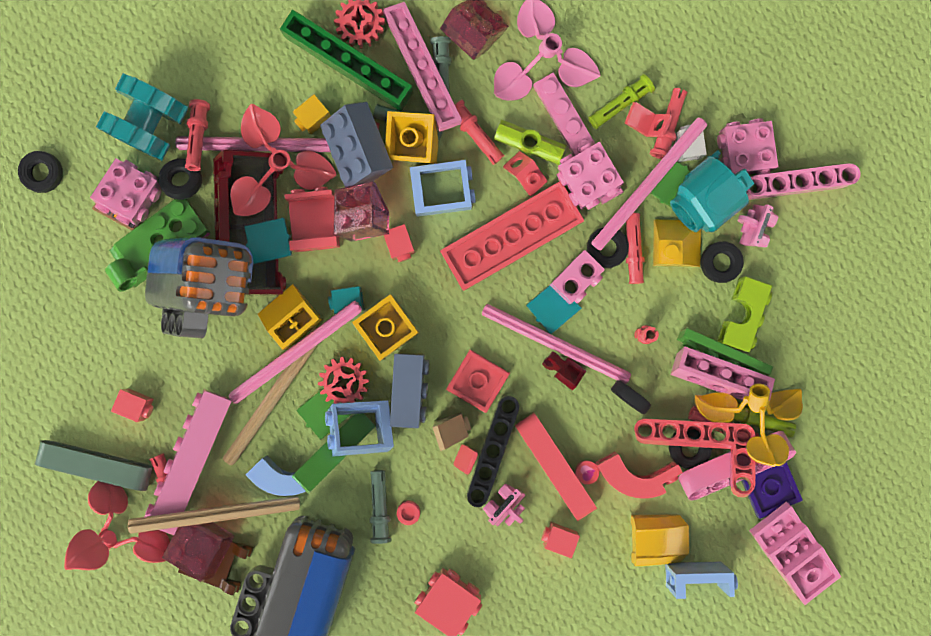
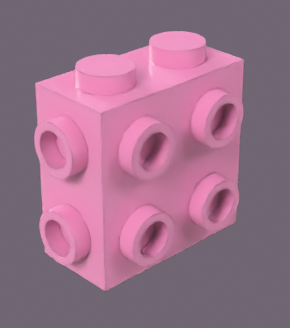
M760 118L751 120L749 124L743 125L740 122H731L726 124V127L719 132L717 144L719 149H722L720 161L734 174L742 169H746L748 174H770L772 170L778 168L772 121L764 122Z
M600 142L586 144L580 149L581 153L576 156L570 154L560 160L561 165L558 166L559 173L556 175L562 186L567 184L571 191L568 194L574 206L579 205L581 209L587 207L589 210L600 203L599 199L606 194L608 198L621 191L619 187L624 183Z
M115 158L90 198L96 203L95 208L105 214H108L110 211L117 215L116 219L127 226L129 223H132L138 227L139 223L147 218L149 214L148 209L152 203L160 198L161 187L157 181L158 178L148 171L142 173L137 170L138 167L128 160L122 162Z

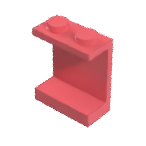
M315 187L314 191L305 192V189L291 190V194H284L285 199L289 203L292 241H289L290 251L295 253L340 248L335 193L332 190H328V187Z

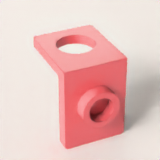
M633 102L625 124L646 137H664L673 115L654 114L639 103ZM664 120L662 128L656 131L658 123Z
M520 151L503 166L505 170L517 178L530 196L547 183V179L534 160ZM523 160L519 166L512 168L516 161Z

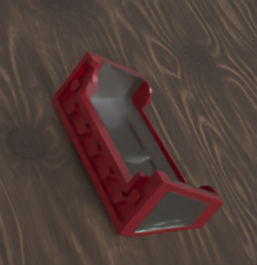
M222 150L213 158L215 240L240 243L246 246L248 241L245 226L277 219L276 179H278L279 174H283V170L274 171L263 183L262 186L270 191L271 198L267 207L261 212L251 216H237L233 213L230 197L232 185L237 179L249 176L259 182L270 169L268 159L272 153ZM278 259L253 264L251 283L247 282L249 294L245 293V296H275L283 294V290L286 289V278L279 272Z

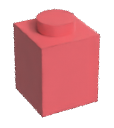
M405 224L383 231L393 260L397 259L398 262H403L412 258L411 254L415 253Z
M129 388L120 389L111 412L135 422L144 421L150 417L153 411L152 402L154 399Z
M551 522L549 527H545L541 540L544 541L545 549L572 559L580 535L575 530Z

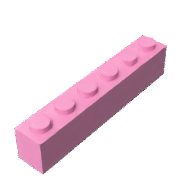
M203 389L202 394L197 392L192 406L196 408L193 415L188 414L182 428H185L186 431L183 438L178 436L173 450L177 452L173 460L168 459L163 471L167 475L164 482H158L154 491V495L157 498L154 505L149 503L144 517L185 511L231 404L229 398ZM178 527L161 529L160 531L175 535Z

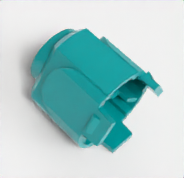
M718 150L685 176L683 183L678 187L675 198L670 201L676 216L693 232H698L700 229H703L705 232H715L749 203L746 191L754 184L746 169H742L734 174L725 164L718 160L721 155Z

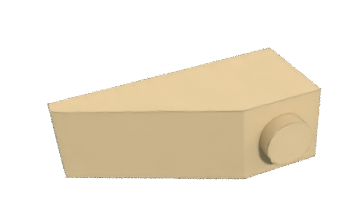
M462 413L436 420L433 425L440 451L469 437L468 431L472 430L468 417H463Z

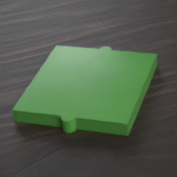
M676 162L651 191V194L658 198L660 203H665L671 207L670 201L675 198L678 187L683 183L685 176L691 172L688 170V166H683Z
M323 389L296 410L307 423L306 427H310L320 440L330 433V426H326L325 412L334 404L333 399L329 402L325 401L328 395L320 394ZM351 414L337 415L338 425Z

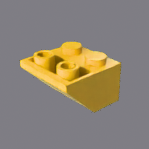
M294 284L258 313L267 332L282 350L292 347L324 320Z

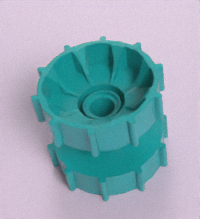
M123 73L115 90L133 102L124 120L104 111L96 128L163 161L170 144L154 136L153 133L161 117L181 125L188 111V106L156 87Z

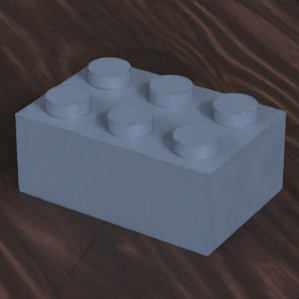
M367 102L344 105L320 125L346 190L367 186L393 168Z
M394 354L390 427L419 428L421 423L426 421L427 407H423L422 403L428 393V383H424V375L429 374V360H425V355Z

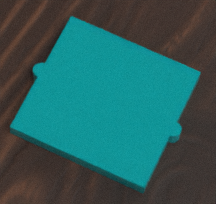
M285 218L245 226L248 241L246 247L251 251L253 264L293 256L289 246L291 235L288 234Z
M548 286L526 305L536 317V322H540L550 334L582 309L575 301L568 304L551 286Z

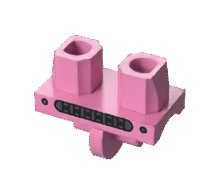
M768 204L765 206L754 205L752 210H748L747 216L739 215L737 221L743 224L740 244L757 247L768 246L770 236L764 234L765 228L774 227L779 218L772 212L774 207Z
M505 483L498 493L506 501L499 506L494 500H491L483 508L490 517L488 521L493 526H499L503 521L508 526L515 520L520 524L524 521L520 514L525 508L519 503L526 495L521 490Z

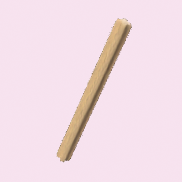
M316 346L284 369L224 455L223 460L227 464L234 465Z
M298 496L133 518L128 520L129 533L133 534L295 511L300 509V500Z

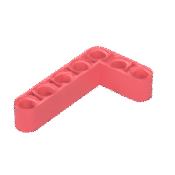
M641 419L635 424V437L637 441L643 444L731 449V491L737 497L743 498L749 496L754 490L755 461L746 451L747 442L739 441L736 436L738 432H745L749 435V439L755 437V431L751 426L737 423ZM641 427H649L652 433L647 437L641 436L639 434ZM666 428H672L675 430L676 435L673 438H667L662 432ZM690 429H696L699 431L700 437L698 439H691L688 437L687 432ZM719 430L723 432L725 438L722 441H717L713 439L711 433ZM740 455L746 456L749 459V465L740 466L736 461V457ZM739 479L746 480L749 484V490H739L736 486V481Z

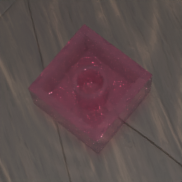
M213 522L178 527L162 558L202 582L214 577L235 535Z

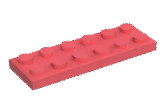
M559 181L443 248L440 252L460 287L465 291L583 223L584 219L570 200L566 188Z

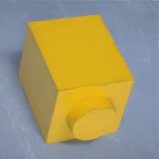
M315 94L293 111L297 117L294 120L296 125L302 132L307 130L310 134L321 127L320 125L331 117L329 111Z

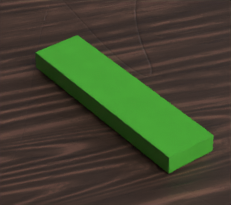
M363 413L354 414L339 429L341 447L357 446L376 426ZM326 442L292 475V478L309 494L347 455L332 456V449H328Z

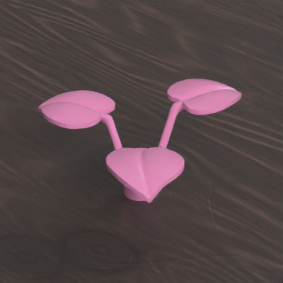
M525 0L517 16V26L523 36L530 38L536 35L537 39L542 40L539 45L540 53L523 71L517 63L507 62L502 64L494 76L495 96L507 101L519 100L525 97L532 88V80L525 74L542 57L552 58L557 55L558 62L562 63L558 69L559 77L568 86L580 87L599 78L600 72L598 67L584 51L578 48H569L564 52L562 58L561 53L563 51L560 49L562 40L557 34L550 33L555 26L553 12L541 0Z

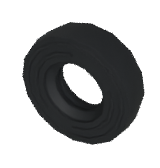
M33 151L21 159L18 166V176L21 183L27 189L37 193H47L54 190L60 184L63 178V168L60 161L54 155L45 151ZM39 163H44L48 167L49 174L44 180L38 181L33 177V168Z
M177 158L171 160L159 172L158 181L162 191L173 199L184 200L192 197L198 192L202 184L200 171H189L185 168L186 159ZM179 172H185L189 175L188 182L182 186H176L172 183L173 176Z
M602 227L590 235L587 242V252L603 268H613L620 265L626 259L629 243L621 230H618L611 238L616 244V252L612 256L602 255L592 245V241L604 228Z
M726 241L709 245L703 251L700 259L704 275L709 280L717 283H727L734 280L741 273L744 265L740 249ZM719 253L726 254L730 259V266L726 271L717 270L713 264L714 257Z
M617 380L612 386L611 390L614 394L641 414H646L650 409V402L622 381Z
M690 429L687 432L688 437L691 439H698L700 437V433L696 429ZM669 446V452L675 463L685 469H691L708 462L711 457L712 448L699 447L698 453L693 457H686L682 453V446Z

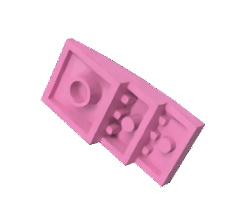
M787 502L749 530L769 560L804 605L841 577L824 548L815 540L808 527L801 522L792 506Z

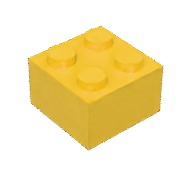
M391 294L352 322L379 361L385 359L419 334L417 328Z

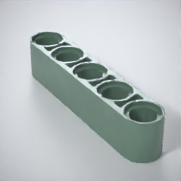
M49 440L40 441L35 465L137 491L148 490L153 466Z

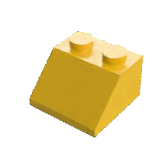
M387 111L385 148L390 160L437 164L439 140L435 115Z

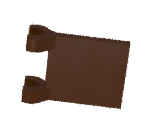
M194 527L178 573L220 588L229 595H234L235 592H239L242 584L239 581L228 579L235 556L247 559V556L251 557L254 547L236 543Z

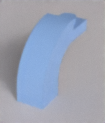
M268 456L263 457L245 474L257 487L274 495L292 496L306 492L292 478L295 472H288L279 468Z

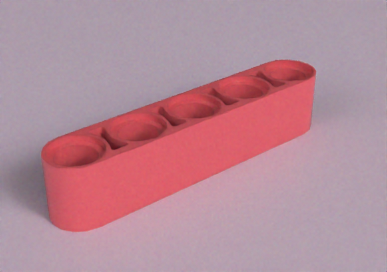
M532 413L515 424V427L576 520L579 521L596 510L597 507L536 414Z

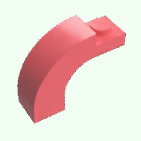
M615 451L594 462L601 475L616 490L630 497L643 499L667 493L662 484L666 483L668 485L678 480V475L683 473L677 463L671 462L651 474L635 475L627 470L619 454Z

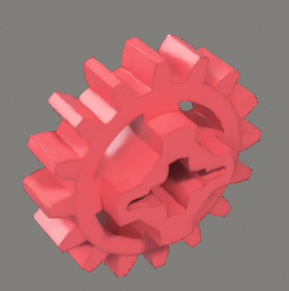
M348 0L349 3L346 5L341 2L342 11H335L338 18L334 19L335 26H338L336 31L338 35H342V41L346 42L349 40L351 47L358 43L360 49L363 47V43H367L369 47L372 46V39L379 41L377 33H384V29L380 25L385 24V19L382 18V9H377L378 3L375 1L370 4V0ZM364 9L369 10L372 14H367ZM360 15H361V18H362L363 20L361 21V25H360V29H359L357 23L359 22ZM346 28H348V30H353L355 32V35L349 33L346 30Z
M341 357L340 363L336 359H332V366L324 365L326 373H319V376L324 379L318 382V385L324 386L320 394L328 395L325 400L326 402L333 399L334 404L340 402L348 403L349 401L353 403L356 402L355 398L359 400L364 399L361 392H368L369 389L364 387V384L370 382V379H364L363 375L368 371L360 370L361 362L354 365V358H350L346 362L345 357ZM342 366L349 367L355 372L352 374L347 373ZM333 372L335 377L333 382L329 384V377ZM341 376L343 377V379H349L353 377V379L346 384L347 388L345 386L335 387V385L339 384V382L341 381ZM359 380L358 390L354 393L353 386L355 381ZM333 392H342L346 398L338 397Z

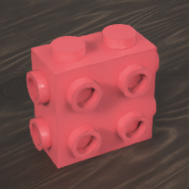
M442 568L439 573L435 571L428 581L430 587L427 591H421L414 602L416 604L415 613L447 636H457L458 634L462 636L469 625L467 623L471 615L476 616L482 607L480 603V590L471 583L465 584L460 580L461 577L451 569L447 571Z

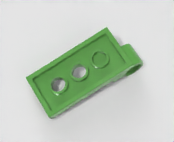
M174 199L114 244L109 251L115 258V261L106 267L105 272L119 292L126 291L133 286L137 287L147 279L149 253L154 245V239L158 235H163L164 239L203 238L210 231L188 199ZM181 221V230L173 232L174 223Z

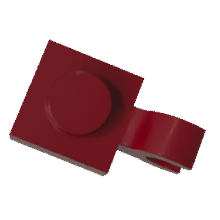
M553 351L542 363L546 369L557 371L554 377L572 391L586 373V370L572 359L567 357L563 360Z

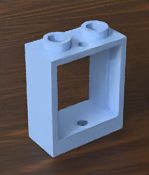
M466 160L410 167L417 217L472 210L471 204L476 203L474 189L469 190L468 181L473 180L471 166L466 167ZM461 169L465 201L425 207L421 174Z
M388 400L332 404L328 411L325 412L326 426H330L327 444L328 449H332V456L389 452L394 447ZM375 413L378 444L341 447L337 415Z

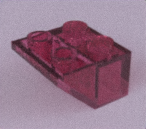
M466 0L452 8L440 29L475 60L483 55L509 26L499 14L494 13L487 6L484 0Z
M374 181L335 190L334 235L352 242L389 234V210Z

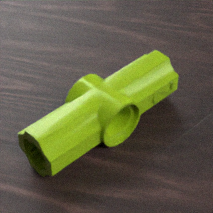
M502 119L494 137V140L517 148L526 155H534L559 165L567 146L544 137L535 130H527ZM529 137L533 138L536 141V146L527 147L524 144V140Z

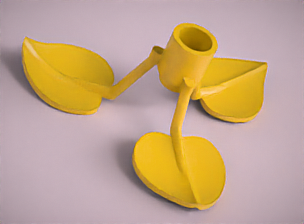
M754 384L750 387L749 396H744L743 402L739 407L737 400L727 393L695 395L697 409L711 422L730 423L734 420V413H740L745 405L748 404L753 412L760 413L761 437H752L748 440L746 444L748 455L754 461L768 466H782L786 463L789 456L788 444L780 435L771 434L766 436L765 410L768 414H774L780 420H794L798 418L803 409L801 389L773 392L770 397V389L766 385Z

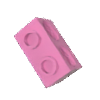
M584 250L550 286L568 304L574 301L578 304L587 295L584 290L589 285L594 287L601 281L603 277L600 274L605 269ZM582 265L591 267L592 275L590 277L582 274ZM567 281L573 282L576 286V291L573 294L565 290V283Z

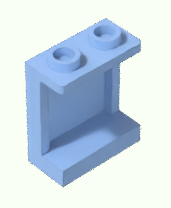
M722 562L665 564L666 587L676 599H686V584L717 583L729 597H735V589L738 588L737 576Z

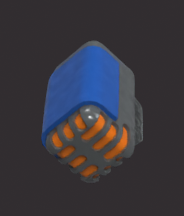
M199 237L164 239L156 242L149 253L145 299L149 305L163 308L161 319L162 333L177 337L203 339L207 331L209 314L233 317L241 315L248 305L244 304L245 293L249 294L247 282L251 283L253 256L251 251L240 243Z
M308 516L297 517L286 530L275 568L258 565L247 574L230 625L231 634L233 636H328L355 548L352 546L353 535L350 530L345 527L343 530L337 529L335 524L332 523L330 525L321 524L322 520L319 519L310 521ZM253 575H261L263 583L255 582ZM246 598H253L256 602V606L248 605L246 603ZM245 621L249 628H241L238 622Z

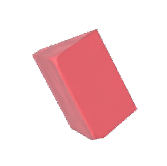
M462 444L455 458L454 466L465 474H470L477 459L478 451Z

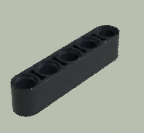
M511 395L502 396L497 403L467 490L468 502L474 507H482L488 501L519 411V403ZM505 400H512L515 407L511 412L502 410V403ZM498 422H504L507 425V430L503 434H497L494 431V426ZM494 444L499 447L500 450L496 456L487 454L486 449L489 445ZM482 467H488L492 470V474L488 478L480 477L479 470ZM476 489L483 491V498L481 500H474L471 497L472 491Z

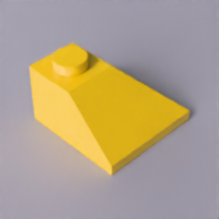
M655 219L653 266L700 267L701 229L698 232H693L680 220Z

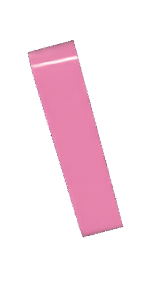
M848 163L755 175L751 179L757 186V192L753 193L748 189L746 193L748 199L753 200L839 189L856 183L860 178L861 172L856 165ZM843 171H845L848 174V181H846L843 178ZM820 174L824 175L826 179L825 184L820 182ZM796 177L802 179V187L796 184ZM773 180H777L779 182V190H776L773 187Z
M784 431L772 433L780 435L787 442L789 447L787 460L794 457L796 451ZM731 452L691 468L678 477L689 500L700 499L730 486ZM740 455L736 457V461L740 466L749 465V459L746 456ZM755 461V474L773 466Z

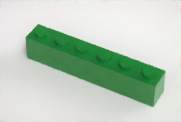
M292 9L280 27V31L287 40L395 109L402 111L413 94L411 84Z

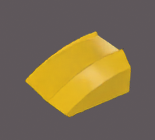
M631 515L633 548L631 558L634 566L681 562L689 554V525L680 515Z

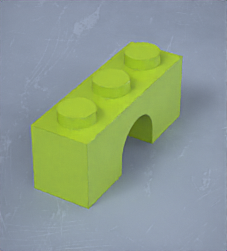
M746 276L738 279L731 300L739 302L744 306L746 311L745 318L739 324L732 321H724L717 342L744 353H750V350L754 349L757 343V336H755L757 329L762 326L765 319L763 314L765 306L772 299V292H770L772 285Z

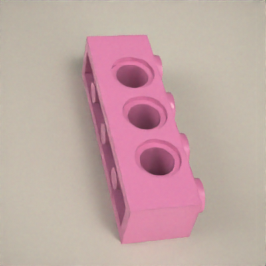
M683 347L676 354L671 375L720 393L730 394L742 401L744 396H749L750 387L754 384L766 385L770 389L771 397L775 379L688 347Z

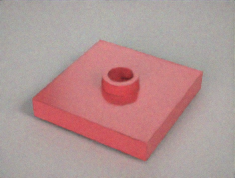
M469 350L446 390L487 413L510 373L474 351Z

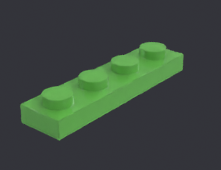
M689 328L680 331L677 340L682 342L684 347L694 350L698 349L710 356L769 376L772 372L773 366Z

